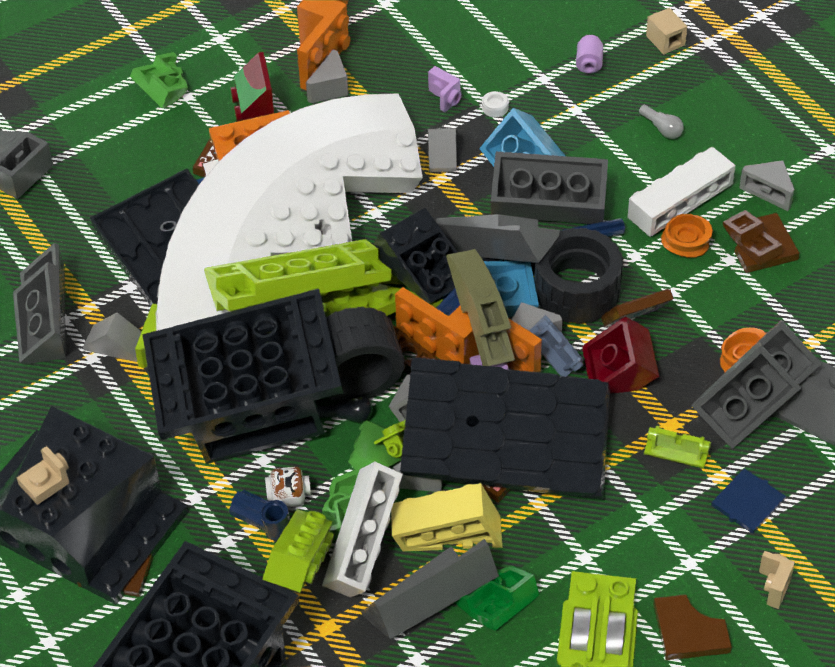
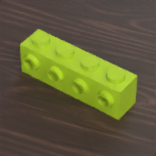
M297 509L271 550L262 580L299 593L306 582L311 584L315 573L318 572L321 562L324 561L327 551L329 552L335 533L330 532L333 521L326 519V516L319 512H305Z

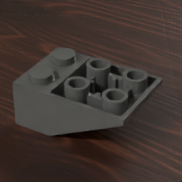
M0 131V190L18 199L53 166L49 144L29 132Z

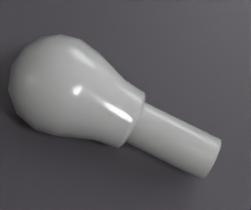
M645 104L639 109V114L652 121L653 125L658 128L665 138L676 139L682 134L684 126L679 117L662 112L658 113Z

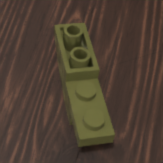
M475 249L448 254L446 257L462 313L468 312L482 365L497 366L514 361L515 358L507 334V330L511 329V325L499 291L484 261Z

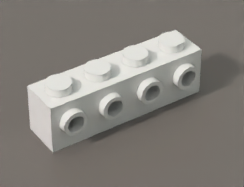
M714 147L707 149L703 153L700 152L687 163L677 166L668 175L656 179L644 190L634 193L629 198L628 218L651 237L664 229L673 217L689 213L731 186L734 179L735 165Z
M373 462L359 470L322 586L348 597L366 592L371 582V573L375 560L381 550L380 544L384 531L390 521V512L399 493L401 473L377 462Z

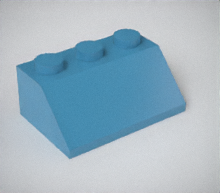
M512 108L479 148L493 167L496 151L565 156L532 115Z

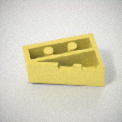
M481 483L475 485L468 484L462 488L448 491H437L431 495L407 498L393 503L391 509L392 537L403 552L443 550V545L462 544L463 549H470L473 547V543H479L483 539L487 543H492L493 548H503L500 514Z

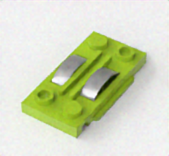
M572 571L569 599L563 603L557 663L561 667H633L638 610L633 607L636 578Z

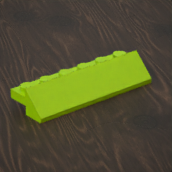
M366 239L204 268L217 311H234L318 288L321 296H325L327 292L338 290L347 292L352 291L354 287L364 285L374 287L380 285V282L391 281V269L378 260V248Z

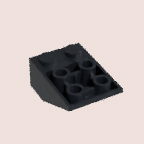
M426 208L421 209L378 235L373 245L378 248L379 260L391 269L393 276L424 301L432 304L455 289L446 256L458 252Z

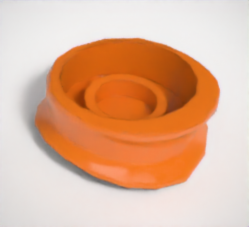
M680 214L673 217L666 224L665 230L661 235V243L665 249L676 255L698 257L708 251L713 230L709 221L700 216Z
M742 328L729 335L721 346L720 365L724 372L730 369L766 333L757 328Z

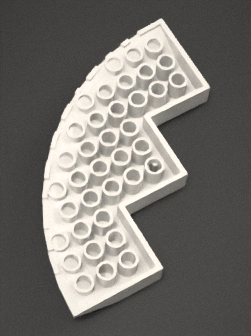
M364 94L332 99L301 108L270 122L245 138L226 154L197 187L182 211L168 243L158 286L156 331L230 312L227 310H216L204 268L352 242L345 192L412 193L423 177L415 128L399 94Z

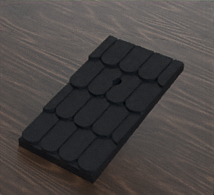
M187 168L90 217L92 226L97 231L99 237L143 293L150 306L158 304V286L168 243L182 211L199 186V183Z
M412 357L400 471L406 476L470 484L481 483L486 486L603 500L610 397L609 383L598 379L564 377L551 373L507 370L502 367L461 364L459 361Z

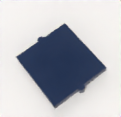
M744 468L712 501L711 506L726 515L730 522H736L754 534L783 503L786 496L770 486L767 480H761Z

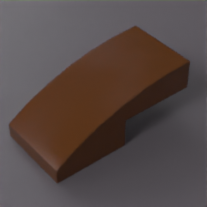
M744 210L723 221V227L731 238L757 264L762 265L783 254L782 244L765 233L763 222L748 211Z

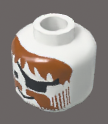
M299 467L273 469L270 477L265 478L268 501L279 500L285 503L287 507H296L304 504L305 495L311 494L309 476H303L302 470Z

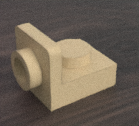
M47 446L41 449L43 460L17 477L19 486L37 505L69 484L66 473L69 467L66 460L60 453L54 454Z
M764 551L761 557L759 572L768 576L764 591L769 592L767 605L779 609L791 582L795 561L789 560L781 554H772Z

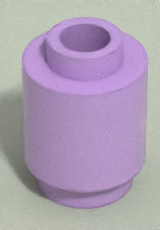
M586 35L582 37L577 45L576 66L583 73H596L602 68L603 44L597 36Z

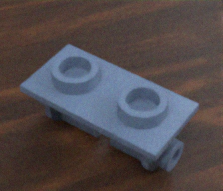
M547 315L529 330L542 339L541 354L560 376L567 377L572 371L578 370L583 365L582 361L584 359Z

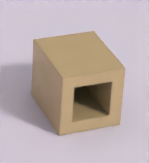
M671 8L648 16L646 36L663 55L685 46L687 25Z

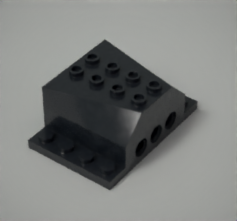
M319 288L142 334L158 434L161 440L192 432L206 464L325 434L316 400L343 393Z
M51 406L40 430H36L0 472V545L75 584L80 583L82 588L115 605L125 595L124 589L151 554L153 557L156 555L189 512L187 504L161 492L155 457L53 406ZM47 446L54 454L60 453L66 460L69 467L66 470L69 484L37 505L19 486L17 477L43 460L41 449Z
M185 541L93 667H283L286 662L282 626L299 603V595L279 585L262 580V577Z

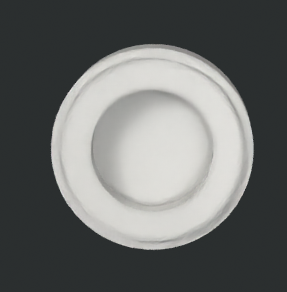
M495 91L483 96L482 111L486 115L500 117L507 113L509 100L505 94Z

